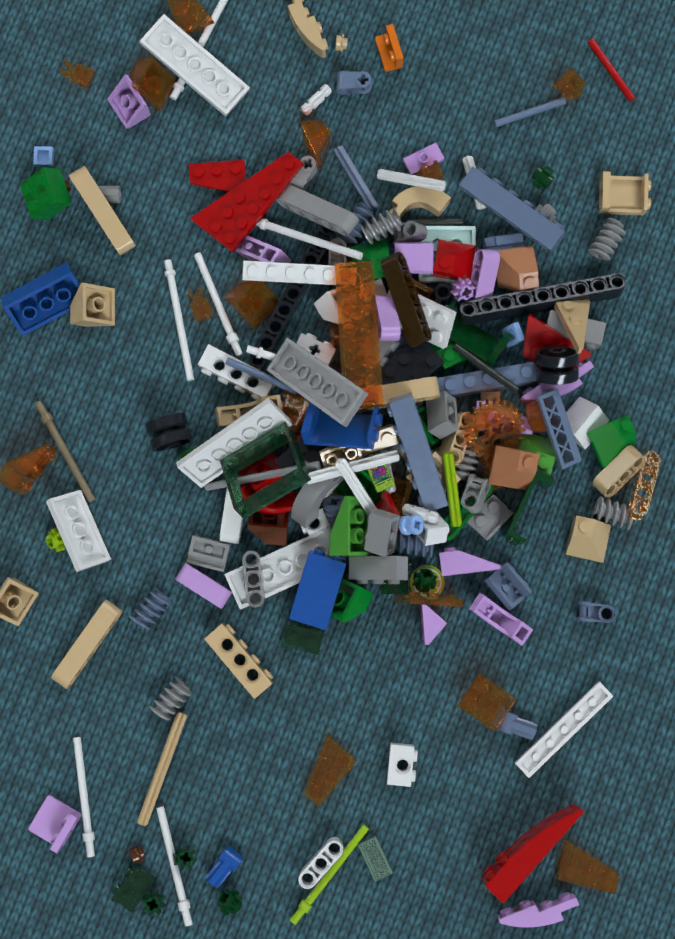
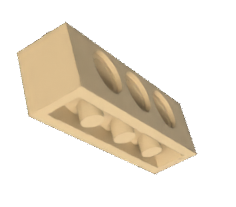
M222 623L204 639L255 699L274 683L271 680L274 677L267 669L263 671L259 666L261 662L255 654L250 655L248 653L246 643L242 639L238 641L234 636L235 630L229 624L225 625ZM230 639L233 642L231 650H226L223 647L224 640ZM238 654H242L246 658L243 665H239L235 661ZM250 669H255L258 672L256 680H251L248 677Z

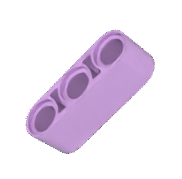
M477 250L470 278L471 284L475 286V289H473L474 296L469 298L468 301L493 296L500 263L498 250Z
M373 295L371 309L378 340L399 341L401 329L392 296Z
M187 563L184 564L175 578L178 582L221 609L232 594L230 590Z

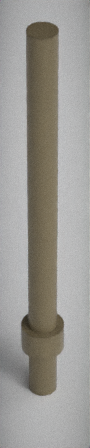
M42 401L36 402L35 406L41 415V421L49 429L88 502L95 501L96 498L53 422L54 418L51 413L47 412Z

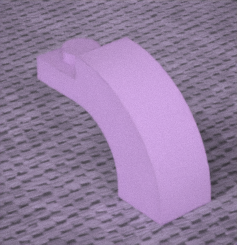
M481 593L478 594L469 608L482 620L522 646L533 631L524 622L506 612Z

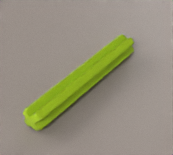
M445 452L442 457L450 521L452 527H459L462 524L454 455L453 452Z

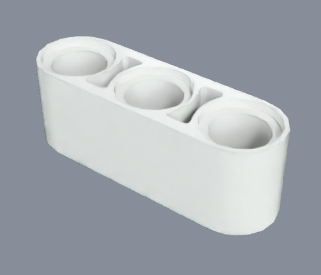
M227 487L220 530V542L240 543L246 505L240 498L241 488Z
M338 837L328 839L303 867L299 874V884L301 887L310 889L315 886L343 853V842ZM332 843H337L340 849L337 852H332L329 846ZM323 858L327 864L324 867H319L316 865V860ZM309 873L313 876V880L305 882L302 876Z

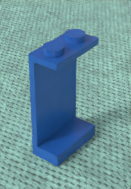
M309 401L301 429L302 439L306 445L373 450L375 442L379 440L378 428L382 426L383 415L380 414L379 407L374 406L372 415L355 414L348 426L345 427L325 412L319 411V408Z
M314 548V551L310 550L289 619L327 630L347 561L344 560L343 556H329L325 554L326 551Z

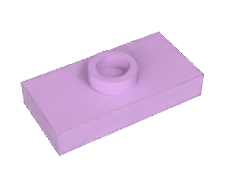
M434 143L403 158V163L410 175H416L444 161L445 158L437 143Z

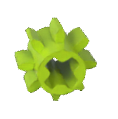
M58 528L51 529L48 532L49 535L46 536L47 546L50 549L55 548L56 552L65 550L66 547Z

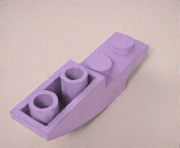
M582 361L576 365L579 369V378L594 367L591 361L587 363ZM580 379L563 385L545 384L538 381L539 386L534 389L531 386L523 391L522 394L524 396L520 400L522 403L537 402L536 397L543 394L542 391L548 388H558L560 396H563L577 389L583 383Z
M567 892L559 895V899L554 901L546 900L541 902L539 907L536 906L533 900H524L515 908L507 907L502 909L500 914H497V917L501 924L508 926L540 927L563 921L561 912L578 906L579 903L573 893Z

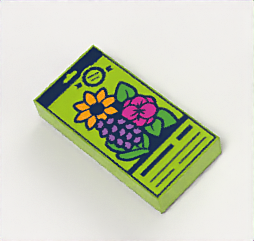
M377 450L363 456L362 458L381 454L380 450ZM386 464L367 469L377 493L395 485Z

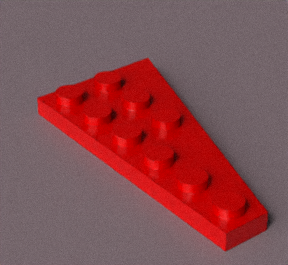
M287 152L190 219L234 253L304 164Z

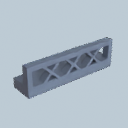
M548 388L542 391L543 394L537 396L536 400L559 468L565 469L582 461L559 390L558 388Z

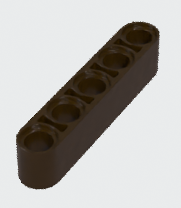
M396 252L383 259L381 266L406 340L414 348L431 340L432 335L407 261L401 252Z

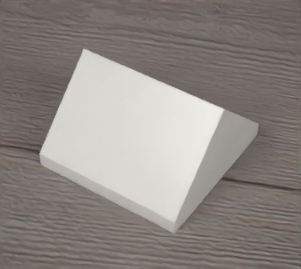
M580 396L566 412L575 441L584 450L591 444L587 432L603 426L609 421L598 405Z

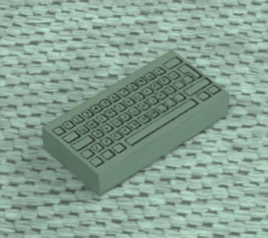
M376 835L358 844L375 882L393 873Z

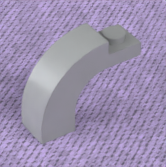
M343 476L313 484L305 482L294 501L291 518L304 528H307L319 516L320 505L327 493L343 479Z

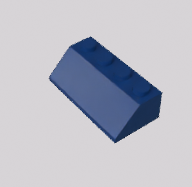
M66 262L0 298L3 308L20 334L24 336L70 312V305L80 283L70 265Z

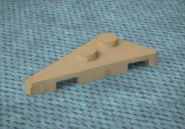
M590 300L555 302L554 309L577 354H580L584 349Z

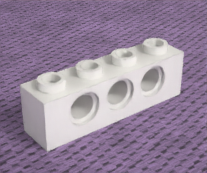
M208 344L198 362L202 373L211 376V374L217 376V380L227 385L229 382L235 385L234 389L241 393L246 391L252 394L251 397L255 400L263 396H270L275 385L242 372L240 378H232V373L240 370L225 364L228 357L247 366L250 365ZM223 362L225 367L222 370H216L215 365ZM252 379L259 381L258 385L254 388L248 386L249 381Z

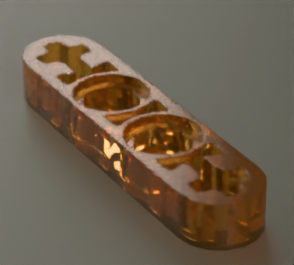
M649 451L644 455L646 462L638 471L628 508L629 515L636 520L642 519L649 511L661 464V457L655 451ZM649 458H652L653 464L650 467H648L650 465ZM643 473H648L651 476V481H646L643 478ZM643 489L647 493V497H641L638 490ZM639 503H642L639 507L640 513H638L636 507Z

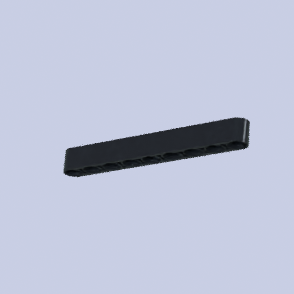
M319 225L314 237L331 242L337 233L335 231L326 233L323 231L326 227ZM309 244L299 264H306L307 260L314 259L316 261L314 265H321L328 249H316L315 245ZM288 283L255 345L256 348L262 347L263 342L270 341L272 346L267 349L263 348V350L274 353L310 284ZM291 292L299 294L295 299L289 298L288 295ZM283 308L290 310L287 315L280 314V310ZM274 324H278L281 326V329L273 332L271 327ZM250 354L249 357L250 365L260 371L264 370L270 361L262 358V364L255 365L253 361L256 355Z
M611 274L466 301L460 306L459 320L464 325H473L553 310L555 302L589 299L591 303L613 299L622 295L626 279L621 274Z

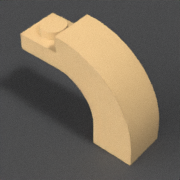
M415 186L399 193L392 200V207H395L400 219L407 211L413 208H424L439 218L450 204L451 197L443 191Z
M280 395L263 396L256 401L240 405L216 407L218 427L229 426L267 398L282 410Z

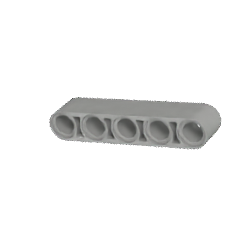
M290 184L276 199L283 208L346 237L349 236L359 222L358 217L352 212Z

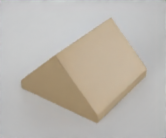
M7 577L0 588V618L19 626L39 593L16 578Z

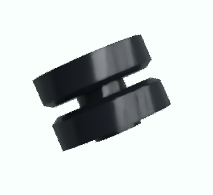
M550 346L538 349L536 351V363L539 366L536 368V380L552 385L576 382L579 379V369L575 365L579 362V354H577L575 348Z
M185 413L165 415L145 424L147 434L155 436L150 440L153 452L180 447L193 440L190 429L184 428L188 424Z

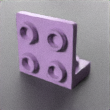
M48 795L28 829L53 844L50 850L58 853L64 847L82 814L55 797Z

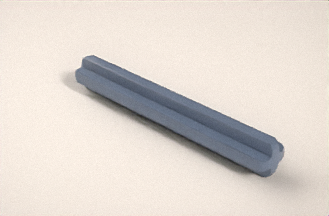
M338 146L334 149V154L364 204L372 211L378 208L376 200L344 147Z

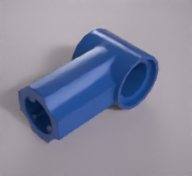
M228 845L205 878L211 885L218 888L230 872H233L238 867L244 857Z

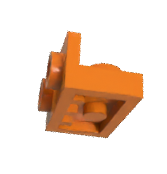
M386 25V32L375 37L384 70L389 72L403 68L404 57L394 25Z

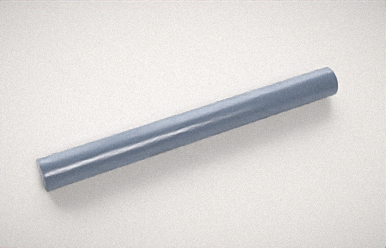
M562 97L494 120V126L497 128L565 105L566 100Z
M229 357L226 360L225 364L293 394L297 393L276 377Z

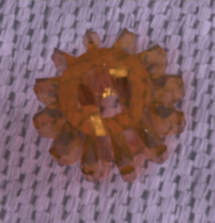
M537 400L529 402L526 405L525 411L528 424L535 433L546 431L547 429Z

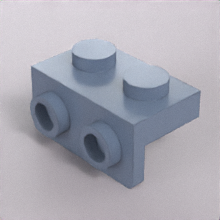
M508 562L502 565V569L496 570L484 580L509 611L532 593L529 585L523 581L516 572V569Z

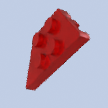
M528 315L523 356L537 364L536 351L538 349L550 346L574 348L568 337L533 315ZM584 348L579 354V362L589 358L592 355L591 352Z

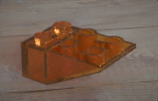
M46 443L8 461L0 470V482L15 493L27 494L32 489L34 480L40 478L45 472L44 467L48 462L51 463L56 458L58 449Z

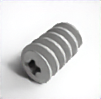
M393 207V214L386 210V217L380 213L378 221L372 217V224L366 220L365 227L361 224L360 226L367 241L372 245L374 244L373 238L380 241V234L387 238V231L392 235L394 234V228L401 231L402 222L395 207Z
M607 218L606 224L603 225L602 230L598 233L599 236L595 238V242L592 243L591 249L588 252L595 258L609 261L611 258L607 254H614V250L611 247L617 248L618 244L615 241L621 242L622 238L619 235L625 236L626 234L623 230L624 225L614 218Z
M468 441L462 462L459 465H455L456 473L461 478V482L467 483V478L471 475L470 471H476L472 464H479L475 456L481 457L482 454L477 450L484 449L483 446Z
M600 496L595 502L591 516L593 518L596 514L598 521L604 517L605 523L612 519L613 526L618 521L619 528L627 524V530L629 531L633 524L635 512L633 506H629L626 509V504L622 503L619 506L618 501H614L611 504V499H607L604 502V498Z
M175 676L177 683L171 681L169 683L172 689L164 688L167 694H159L161 701L154 700L156 707L149 706L156 715L165 720L171 719L169 713H176L174 707H181L179 701L186 702L185 695H192L190 688L177 676Z

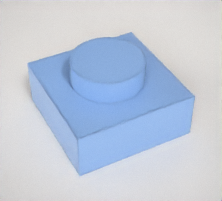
M34 146L33 165L35 167H54V148Z
M519 322L512 323L501 330L503 335L506 331L513 335L507 343V347H512L525 340Z

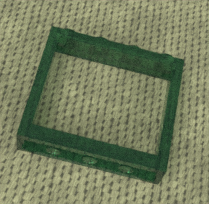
M286 421L220 460L233 509L243 519L311 480L296 434ZM289 442L297 469L244 499L236 473Z

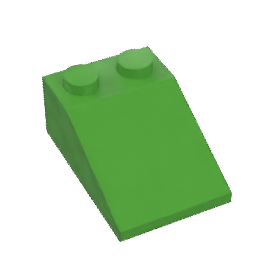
M344 496L329 536V556H372L371 552L364 550L368 515L355 496Z

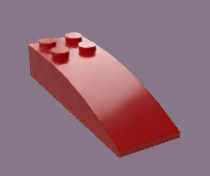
M573 803L540 821L525 832L505 852L501 851L495 858L496 862L492 866L486 867L482 872L483 877L481 879L485 887L504 903L584 811Z

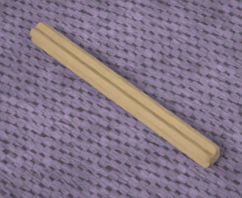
M177 712L137 820V823L142 826H146L151 817L187 718L185 713Z

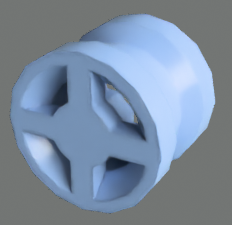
M419 515L401 517L399 529L403 535H419L423 531L424 523Z

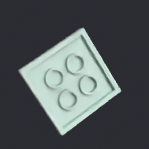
M426 226L428 230L427 236L423 241H419L433 243L434 269L439 239L476 246V226ZM433 273L418 274V283L455 282L454 280L432 277Z

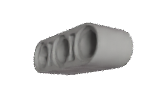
M247 551L242 558L246 600L249 606L258 608L265 602L262 562L257 552ZM251 554L257 557V562L254 565L247 563V557ZM251 574H257L259 577V581L255 585L249 582ZM254 593H258L261 596V601L258 604L251 602V596Z

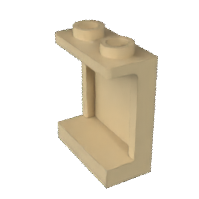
M603 171L599 181V214L644 216L651 206V198H648V191L651 190V180H648L649 174H644L642 177L611 176V172Z

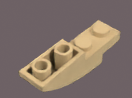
M292 0L293 4L287 6L289 17L296 32L313 52L321 58H325L328 45L326 39L321 37L320 33H323L320 22H316L315 16L310 17L308 8L303 7L302 2L304 0Z
M393 424L378 428L379 440L375 442L373 450L333 446L324 448L319 452L324 468L335 466L339 458H345L347 462L362 459V455L399 444Z

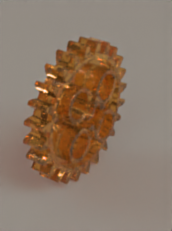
M494 397L493 402H491L487 398L485 405L479 402L480 408L477 409L473 406L474 413H467L470 420H464L468 427H464L463 430L468 433L463 438L468 440L466 445L471 447L470 451L476 452L479 458L483 455V458L487 460L490 456V459L493 461L494 441L500 438L498 446L514 448L515 445L521 446L518 440L524 439V436L520 433L526 431L521 425L526 422L520 419L523 414L517 412L519 408L513 406V403L510 401L506 403V400L502 398L499 402ZM495 412L494 418L488 420L489 415ZM510 422V427L504 430L505 424ZM484 429L483 436L478 437L479 431Z

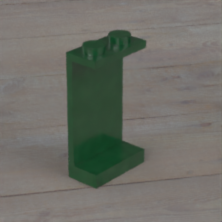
M454 299L451 304L447 303L445 307L453 310L458 301ZM456 314L449 341L454 345L458 343L492 367L513 335L506 331L501 340L498 341L475 325L462 324L459 320V315Z
M536 471L527 490L523 491L503 534V537L507 538V543L516 546L526 542L527 539L513 533L515 525L534 484L547 489L552 485L554 478Z

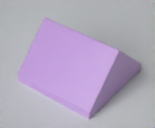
M124 75L107 100L125 128L129 129L151 114L147 104L129 76Z
M394 242V253L401 252L404 255L411 274L433 273L432 242Z
M420 605L422 640L424 645H429L447 623L427 605Z

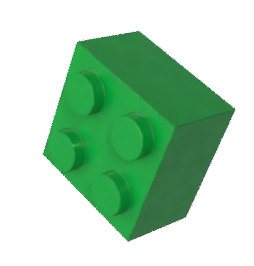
M43 167L20 184L31 219L49 220L72 204L60 169Z

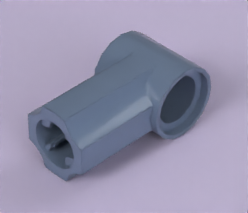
M501 710L495 729L533 740L538 724Z

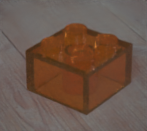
M479 673L457 706L495 732L516 701V698Z

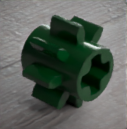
M549 166L544 168L538 167L532 175L534 179L532 185L537 189L541 187L547 189L555 179L552 176L554 170Z
M421 569L420 573H414L413 586L419 592H429L430 588L435 589L437 576L429 569Z
M186 845L185 849H181L178 846L179 852L172 854L177 858L173 864L178 865L180 863L182 871L184 866L192 869V861H197L192 856L196 852L195 849L189 851V845ZM187 852L190 858L189 860L186 859L185 863H183L180 855H184Z
M158 889L153 894L149 890L147 892L148 898L144 897L141 900L145 903L142 910H147L149 916L154 912L160 915V907L165 908L167 905L163 903L165 895L161 896L158 894ZM152 899L156 900V906H152Z
M226 889V891L220 894L217 906L221 908V912L225 915H228L229 912L234 915L241 909L243 898L239 896V892L235 889H232L231 892Z

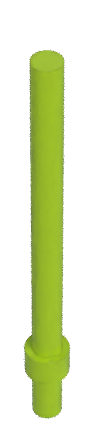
M365 824L357 831L344 848L342 855L324 874L307 898L300 902L299 908L290 919L293 924L296 925L301 917L309 912L312 908L311 904L368 832L369 828Z

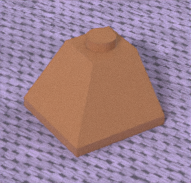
M533 245L498 250L500 263L497 272V287L514 291L539 288L538 268Z
M496 445L488 484L527 490L536 474L540 454Z

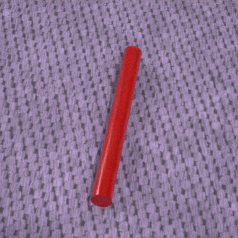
M593 38L590 39L587 44L629 102L633 101L635 96L596 41Z

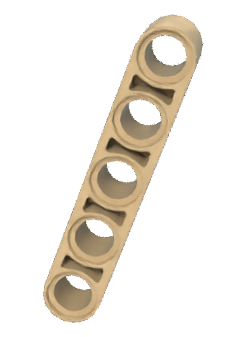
M85 165L68 175L119 255L121 256L134 248L136 245Z
M426 377L363 388L369 394L356 413L373 410L374 406H378L379 409L387 408L389 399L412 392L415 402L439 398L440 391L437 377Z
M105 600L56 668L51 679L65 689H68L123 611L110 601Z

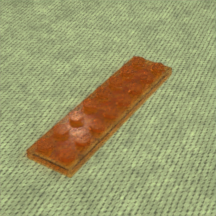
M373 261L335 263L342 375L369 393L360 408L384 407Z

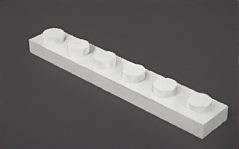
M243 261L242 280L356 286L357 267Z
M598 681L514 763L530 778L613 695Z

